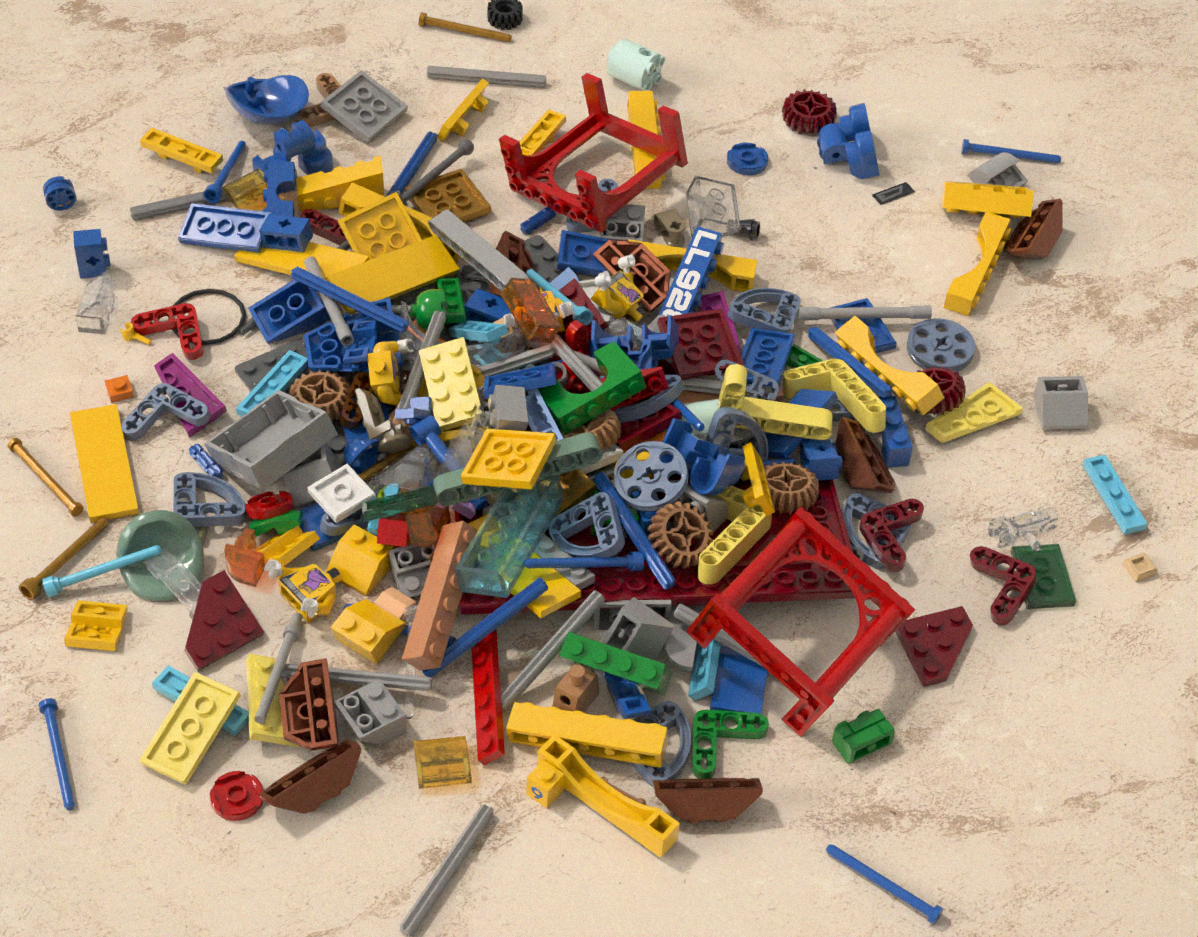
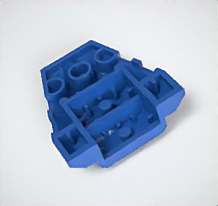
M390 297L371 302L394 314ZM349 312L342 315L351 332L354 322L374 320L360 312L350 316ZM377 321V343L397 342L400 340L397 330ZM328 322L304 334L309 370L369 371L368 362L352 365L344 364L345 351L351 349L352 344L350 346H343L335 331L336 328L332 323ZM397 352L398 367L404 366L403 354Z

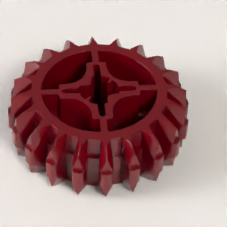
M803 89L800 92L796 90L795 94L790 93L789 97L784 101L782 106L783 121L786 122V126L791 127L792 131L798 130L799 134L804 132L807 135L808 133L816 135L825 125L835 123L837 117L836 103L833 102L832 98L827 97V94H820V91L814 92L812 89L811 91Z
M935 366L932 369L925 367L923 371L917 370V372L925 373L936 382L944 396L925 415L933 414L935 416L936 413L944 415L945 411L952 412L953 408H959V404L964 402L966 386L959 372H953L952 368L946 370L944 367L936 368Z

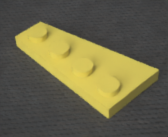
M988 382L964 398V402L959 404V408H953L952 412L945 411L944 415L940 414L928 422L925 430L939 442L944 443L1021 415L1023 408L991 382Z
M249 653L246 659L250 739L301 747L284 740L279 694L284 688L281 678L265 722L263 724L255 722L254 719L273 670L275 659Z

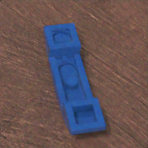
M375 319L354 322L352 328L354 342L351 349L345 351L343 358L345 365L368 362L367 355L373 353L378 338V322Z
M603 672L612 700L623 718L629 719L651 714V709L644 694L640 695L635 683Z

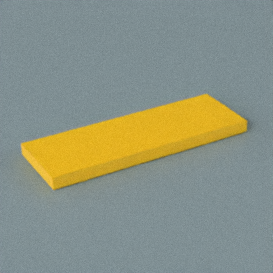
M434 235L331 274L325 280L369 302L389 297L393 299L434 283L437 279H444L458 273L459 267L438 236ZM340 303L346 313L349 312L352 315L358 312Z
M309 242L304 252L263 248L262 246L260 253L238 250L234 255L236 262L291 275L292 269L296 266L307 271L304 260L307 257L313 256L320 265L324 279L331 274L370 260L369 256L313 242Z
M117 404L70 412L90 523L97 522L102 517L114 519L139 514Z
M488 514L469 523L470 526L480 532L472 561L515 596L540 577L546 582L548 590L527 605L540 618L581 597V590L554 568H526L524 565L526 559L541 557Z

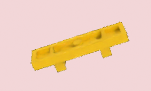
M483 78L442 125L437 135L439 140L444 142L452 131L463 136L469 127V124L463 118L472 108L482 113L489 103L483 96L489 82Z
M548 109L520 140L522 154H537L548 142L551 143L555 138V134L566 123V115Z
M152 127L140 139L141 147L157 152L159 158L167 160L170 157L193 166L194 171L200 174L203 171L212 174L223 162V155Z
M750 442L743 446L746 468L741 479L743 481L750 479L752 486L743 491L742 496L749 508L760 505L764 514L768 516L775 512L762 458Z

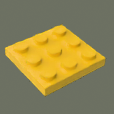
M397 192L338 220V224L352 251L369 256L370 260L422 240Z
M486 429L460 476L462 484L532 489L557 442L555 433Z

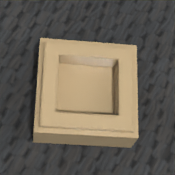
M1145 552L1124 559L1122 564L1135 582L1154 576L1158 571Z

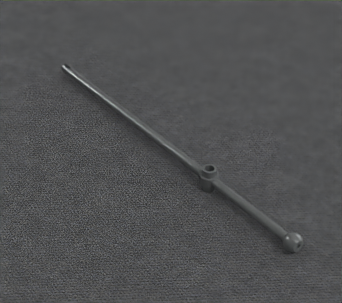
M468 139L461 140L455 152L401 195L400 191H394L389 195L397 192L403 205L407 206L409 199L460 157L471 155L474 151V144ZM347 240L337 247V249L346 251L351 248ZM254 318L249 319L238 329L240 335L247 334L257 325Z

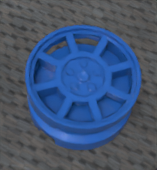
M63 176L50 178L43 185V193L49 208L57 211L66 210L76 202V193L70 179L67 180Z

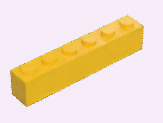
M628 91L627 110L629 122L661 135L660 126H657L659 125L658 112H655L657 111V99H653V91ZM631 145L635 175L657 157ZM666 173L646 189H661V181L665 180Z
M514 702L506 728L508 739L511 743L542 747L555 734L582 755L662 768L669 741L667 727L656 723L644 724L632 719L620 720L607 715L596 716L582 711L560 710L553 706L541 707L529 702Z

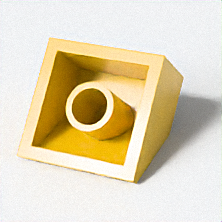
M353 525L339 540L326 572L336 568L342 576V580L339 581L340 583L367 596L390 571L388 554L389 550L394 549V546L377 544V536Z
M364 599L346 607L331 626V630L339 642L377 664L407 624L369 600Z

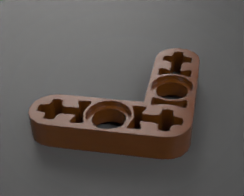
M368 372L356 374L344 404L340 422L348 429L358 428L363 419L361 409L352 400V398L357 397L355 390L360 388L362 382H365L364 390L375 395L370 385ZM400 383L402 395L406 384ZM351 411L356 412L353 419L349 418Z

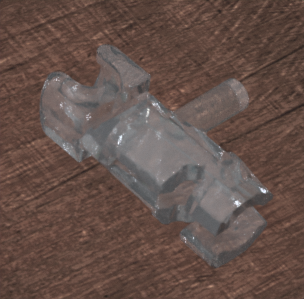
M1050 505L1039 507L1037 509L1038 512L1029 510L1026 513L1008 519L1005 516H1001L989 522L988 535L990 537L999 536L998 548L1014 545L1015 540L1024 538L1033 551L1037 552L1042 548V545L1034 535L1043 534L1056 528L1057 526L1052 522L1058 520V517Z

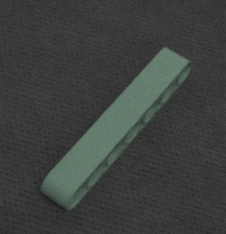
M588 432L558 440L536 481L598 463L602 458V451L596 436ZM465 468L441 474L433 482L437 500L442 506H452L511 489L507 487L462 484L460 476Z

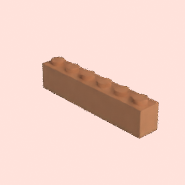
M464 521L442 526L405 646L402 660L419 671L441 667L480 536L479 531Z

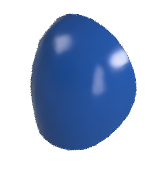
M280 75L269 79L248 77L247 81L223 87L226 97L233 108L242 117L255 124L277 125L290 120L301 112L309 98V90L306 83L301 78L293 75Z

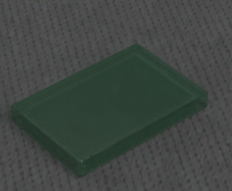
M431 485L363 502L362 514L364 522L438 504L434 486Z
M1059 544L1012 546L1011 556L1032 565L1036 570V583L1025 599L1027 609L1075 606L1076 598Z

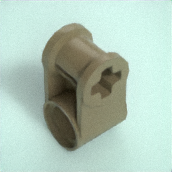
M671 209L654 214V225L666 244L673 247H682L685 243L683 236L685 223L680 218L678 211Z

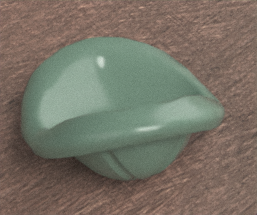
M154 510L138 515L125 526L118 540L117 558L155 545H159L162 548V552L159 555L119 568L126 584L136 596L150 601L173 600L197 585L204 572V549L197 530L186 518L171 511Z

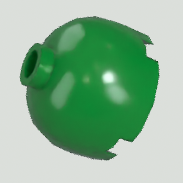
M444 289L426 290L416 298L415 304H411L410 316L415 318L419 329L427 331L435 311H443L446 315L444 304L441 303L445 302ZM445 323L440 334L444 332Z

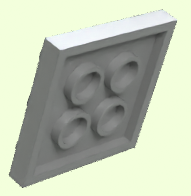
M361 70L321 101L320 107L366 143H369L407 111L408 105Z

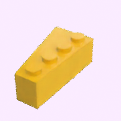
M381 155L373 157V160L364 163L361 160L355 162L354 166L346 168L339 166L335 167L332 172L324 173L321 171L296 178L299 211L339 208L341 198L351 183L384 196Z
M944 181L941 206L946 208V212L959 213V210H967L968 214L990 212L999 216L1001 214H1008L1009 217L1022 218V216L1031 217L1034 191L1028 187Z

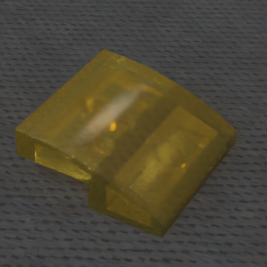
M259 168L223 186L224 191L235 208L253 211H263V209L267 208V202L263 201V189H267V183L264 182V173Z
M465 736L413 741L419 789L472 783Z

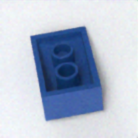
M292 280L248 307L267 344L313 330L331 319L319 292L296 280Z

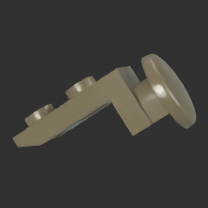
M360 388L356 389L357 404L361 409L364 418L363 425L368 432L369 439L380 440L377 444L378 451L382 454H394L407 449L412 443V437L404 434L403 424L394 426L392 420L385 421L379 399L371 392Z

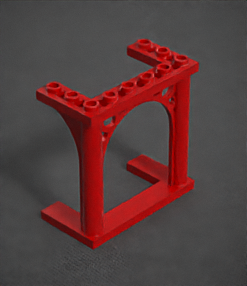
M586 73L581 79L589 113L587 118L537 154H522L520 141L505 134L499 138V143L505 163V170L508 175L509 187L512 191L602 233L607 229V219L672 167L677 165L683 168L688 164L678 111L664 105L660 107L658 115L662 136L608 113L602 79ZM598 132H603L657 157L624 184L608 192H603L598 187L596 176L583 170L575 173L576 187L579 195L561 189L554 181V173L557 166ZM547 179L548 181L543 183L538 180Z
M800 507L773 541L720 595L716 594L708 602L686 633L704 649L713 641L721 629L730 635L799 699L781 720L801 737L835 701L833 698L879 646L881 647L916 609L905 598L894 591L886 581L874 573L867 564L854 555L850 548L844 546L834 537L831 531L815 520L811 513ZM805 541L816 550L814 556L806 552L804 547ZM791 563H813L834 572L848 585L859 609V626L854 639L816 682L808 677L737 612L775 571ZM870 599L880 609H869L865 605V600ZM866 615L873 618L868 621Z

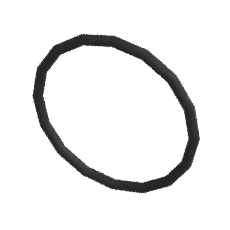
M209 288L196 290L182 296L173 305H179L188 298L206 293L222 294L237 303L242 315L239 325L231 333L221 338L202 340L203 345L221 343L233 337L244 324L246 318L244 304L235 295L224 290ZM172 329V331H173V332L178 336V338H179V332H178V330H177V329Z

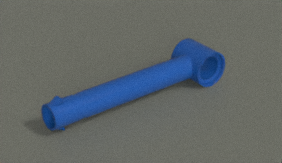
M430 415L409 427L415 442L419 446L426 443L447 472L463 468L438 436L441 434V429L433 416ZM485 496L469 500L476 510H481L488 504Z

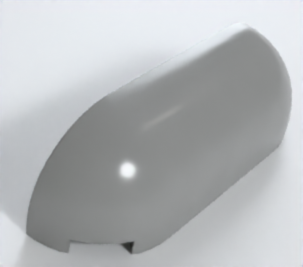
M685 605L699 614L702 611V605ZM672 606L669 622L675 625L666 641V654L675 667L682 671L692 672L697 642L686 633L690 625L673 616L677 606Z

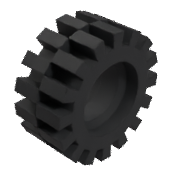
M491 0L487 6L488 23L490 22L491 26L495 25L496 29L501 27V30H504V28L511 30V27L517 28V25H520L523 19V5L521 1Z

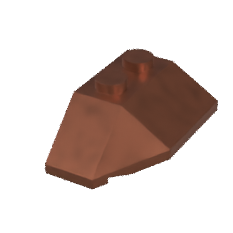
M1062 199L1042 201L1038 208L1032 211L1031 217L1026 216L1023 218L1005 244V252L1025 259H1043L1048 257L1063 232Z
M505 230L496 250L525 274L529 269H533L536 272L533 260L525 248L524 240ZM531 280L533 287L536 286V283ZM490 282V293L519 304L522 296L529 295L528 291L513 301Z
M609 239L593 254L603 268L609 272L610 276H613L620 270L623 272V269L618 265L620 258L633 255L635 266L630 267V271L633 273L634 285L644 296L639 302L641 308L651 313L665 301L669 291L671 271L643 243Z
M842 417L839 421L835 446L837 455L842 458V470L847 478V483L854 489L892 493L896 483L878 448L869 435L862 430L863 426L858 421Z
M327 658L302 662L279 694L284 740L311 751L336 747L339 744V734Z
M346 739L338 746L327 749L273 782L265 791L259 794L260 799L271 806L303 814L315 811L321 803L329 798L340 795L342 790L350 785L362 750L360 745Z
M759 778L653 780L655 796L678 818L690 823H698L701 820L726 822L728 819H736L763 794Z

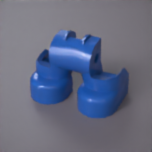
M865 103L852 105L849 107L848 115L839 117L840 123L825 125L819 131V139H817L819 155L823 159L824 164L838 161L848 162L851 175L859 179L879 176V168Z
M304 120L292 123V131L289 133L284 128L274 132L275 147L272 156L261 159L257 155L252 159L253 173L266 187L264 170H268V162H291V158L298 155V167L307 175L321 171L328 173L333 169V155L326 146L325 137L317 129L312 132Z
M668 315L667 333L653 332L648 329L646 324H642L641 338L643 342L641 350L631 351L634 347V329L631 325H627V335L613 336L606 334L596 320H592L591 341L595 351L614 341L640 370L658 367V359H667L673 355L675 347L679 343V326L672 315Z
M673 418L663 443L673 446L681 453L688 471L691 470L690 483L697 493L709 496L719 495L726 487H730L739 481L746 468L743 457L729 453V450L725 447L697 438L692 434L693 429L689 422ZM666 454L662 456L660 461L662 463H670L674 457L673 455Z

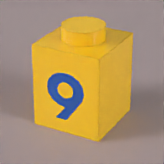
M545 760L527 776L526 795L545 808H548L564 791V773Z

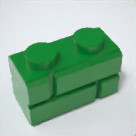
M880 709L871 712L866 710L850 722L845 720L837 724L834 729L832 742L836 749L841 752L845 761L852 763L892 744L895 730L890 722L886 720Z

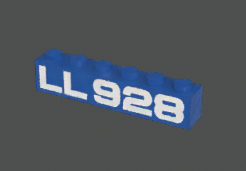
M699 226L696 227L659 315L666 316L669 314L674 316L695 313V307H699L701 304L703 289L706 290L708 288L709 274L716 269L717 255L721 256L723 252L722 233Z

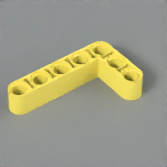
M830 359L789 369L783 373V394L786 398L793 399L800 389L834 391L838 396V400L867 431L878 433L885 430V404L843 360Z
M739 364L727 367L718 399V409L731 407L742 410L751 415L762 430L768 433L815 440H826L831 437L833 418L831 411L817 407L744 397L747 369ZM738 423L736 424V427H735V428L748 429L747 427H745V426H743V425H741V424H738Z
M734 486L726 487L722 493L715 495L726 501L727 519L733 522L699 556L698 579L704 584L717 583L771 527L772 514L766 516L760 505L749 508L742 496L744 490Z

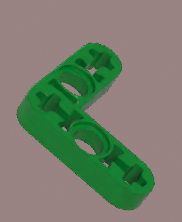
M698 711L693 720V775L696 778H712L715 774L717 737L754 740L764 738L767 735L769 725L766 716L750 712ZM702 720H706L708 725L704 726ZM731 720L736 722L738 726L734 729H729L725 727L724 722ZM716 721H719V727H716ZM743 722H745V729L742 728ZM754 724H759L760 729H755ZM705 740L710 742L712 746L708 749H703L697 743ZM702 758H707V769H702L701 767Z

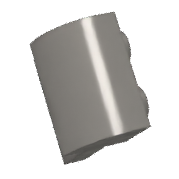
M1006 152L998 154L967 175L973 183L1023 187L1028 182L1027 178L1016 166L1019 160Z
M626 204L606 220L607 229L600 233V237L617 241H628L630 239L643 242L645 205Z
M437 537L410 544L407 547L389 550V565L393 580L396 582L399 592L411 599L421 597V591H423L431 565L430 554L435 552L438 543Z

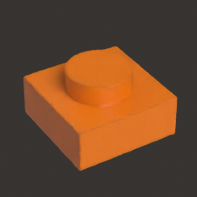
M128 375L105 380V386L111 403L134 397Z

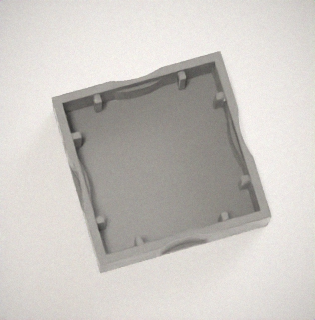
M277 390L252 408L242 418L227 426L204 444L216 464L223 470L264 490L338 434L326 411L313 405L299 402L295 397Z

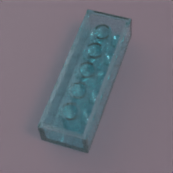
M545 476L544 479L536 481L532 489L507 488L502 490L455 568L461 592L503 598L509 596L525 568V560L531 558L565 499L559 476Z

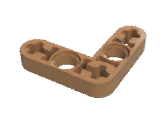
M321 73L316 78L317 89L324 99L341 86L335 77L329 73ZM321 103L303 108L296 116L297 122L304 120L310 128L336 119L329 113H320L325 111L320 107Z

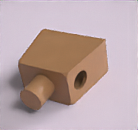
M575 663L557 684L552 706L560 710L585 712L599 694L598 675L588 668Z

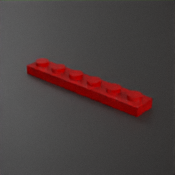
M497 629L471 647L478 761L483 765L505 755Z

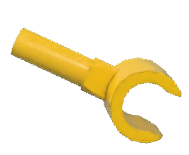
M125 323L126 330L120 329L122 337L126 341L136 339L147 345L151 344L150 339L135 332L132 323Z

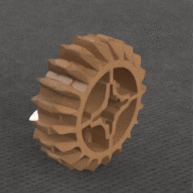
M319 369L317 373H313L310 370L309 375L302 374L300 379H295L294 384L291 385L289 395L295 397L299 402L310 404L326 411L332 422L333 419L340 420V410H343L351 387L346 382L345 377H340L338 372L331 374L330 370L324 373Z
M610 409L565 435L559 429L563 439L582 433H593L598 440L602 452L604 449H610L611 445L616 444L622 432L618 416Z
M782 461L781 464L773 462L772 466L765 465L764 469L775 511H780V514L788 512L791 515L792 512H796L800 507L808 511L809 507L814 506L819 495V483L815 473L810 472L809 468H802V464L793 465V462L785 464Z
M680 501L660 508L656 515L651 518L652 524L647 530L652 533L648 536V539L654 541L651 547L658 550L660 557H664V563L668 564L671 561L672 568H677L680 565L682 569H686L689 566L694 567L698 564L700 554L714 541L710 538L714 531L708 529L711 522H705L703 519L706 513L699 515L697 513L698 507L690 509L689 503L682 505ZM669 519H672L671 530L666 531V524ZM695 539V548L693 552H690L691 541Z

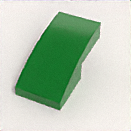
M289 510L273 518L253 519L248 531L253 538L272 528H275L278 534L281 535L301 525L303 514L301 511Z

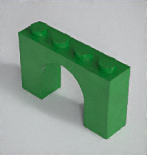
M614 341L594 352L599 369L607 377L605 382L596 390L585 394H573L566 391L557 380L555 385L537 388L556 425L564 435L646 388L641 370Z
M571 632L567 633L560 653V657L569 664L574 665L578 663L591 671L596 669L637 684L640 688L663 696L666 694L673 673L666 664Z

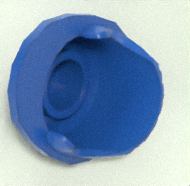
M368 438L352 440L344 449V464H348L359 475L378 462L377 454L381 453L377 449V444L380 440H370Z

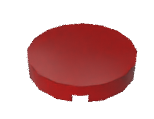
M280 490L279 494H273V491H267L251 497L247 501L248 504H245V512L252 519L273 518L288 512L293 508L294 502L289 492Z
M245 771L227 772L218 777L209 793L212 809L225 820H245L255 815L263 803L259 796L263 792L261 782L253 774H245Z

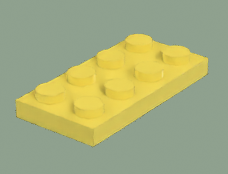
M464 337L419 350L429 396L432 398L434 418L438 422L441 431L484 419Z
M194 672L139 759L140 763L187 785L241 697L240 693Z

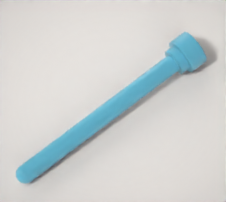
M533 269L527 270L526 275L544 291H551L554 298H560L564 303L572 302ZM572 302L575 315L572 314L573 320H578L586 326L589 325L593 319L592 312L586 307L577 306Z
M155 545L59 578V576L44 578L42 580L44 589L49 598L59 595V592L63 591L64 587L154 557L162 552V548L159 545Z

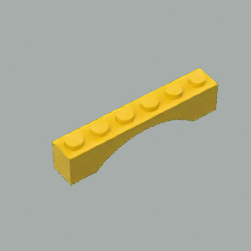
M351 183L341 198L339 214L347 216L385 197L355 183ZM404 205L421 239L424 240L434 236L435 234L428 224L432 217ZM441 241L455 263L458 264L462 257Z
M985 212L976 238L981 249L982 259L971 271L953 279L946 294L945 309L969 316L972 308H977L980 300L978 295H983L987 284L985 280L989 281L993 272L991 267L995 268L999 259L997 254H1002L1006 243L1004 240L1008 241L1012 229L1008 228L1009 218Z
M628 240L643 243L669 270H678L687 250L686 248ZM723 254L721 256L717 255L716 269L714 272H710L709 277L733 291L745 292L753 289L758 260Z
M856 316L852 317L835 332L839 340L837 343L892 388V393L898 399L903 398L906 405L912 411L917 410L922 415H925L944 398L938 384L925 373L901 371L882 362L876 355L875 339L869 327Z
M554 734L537 751V766L545 760L563 772L564 789L660 858L678 841L680 826L678 821L659 808L640 804L615 790L589 767L575 748Z

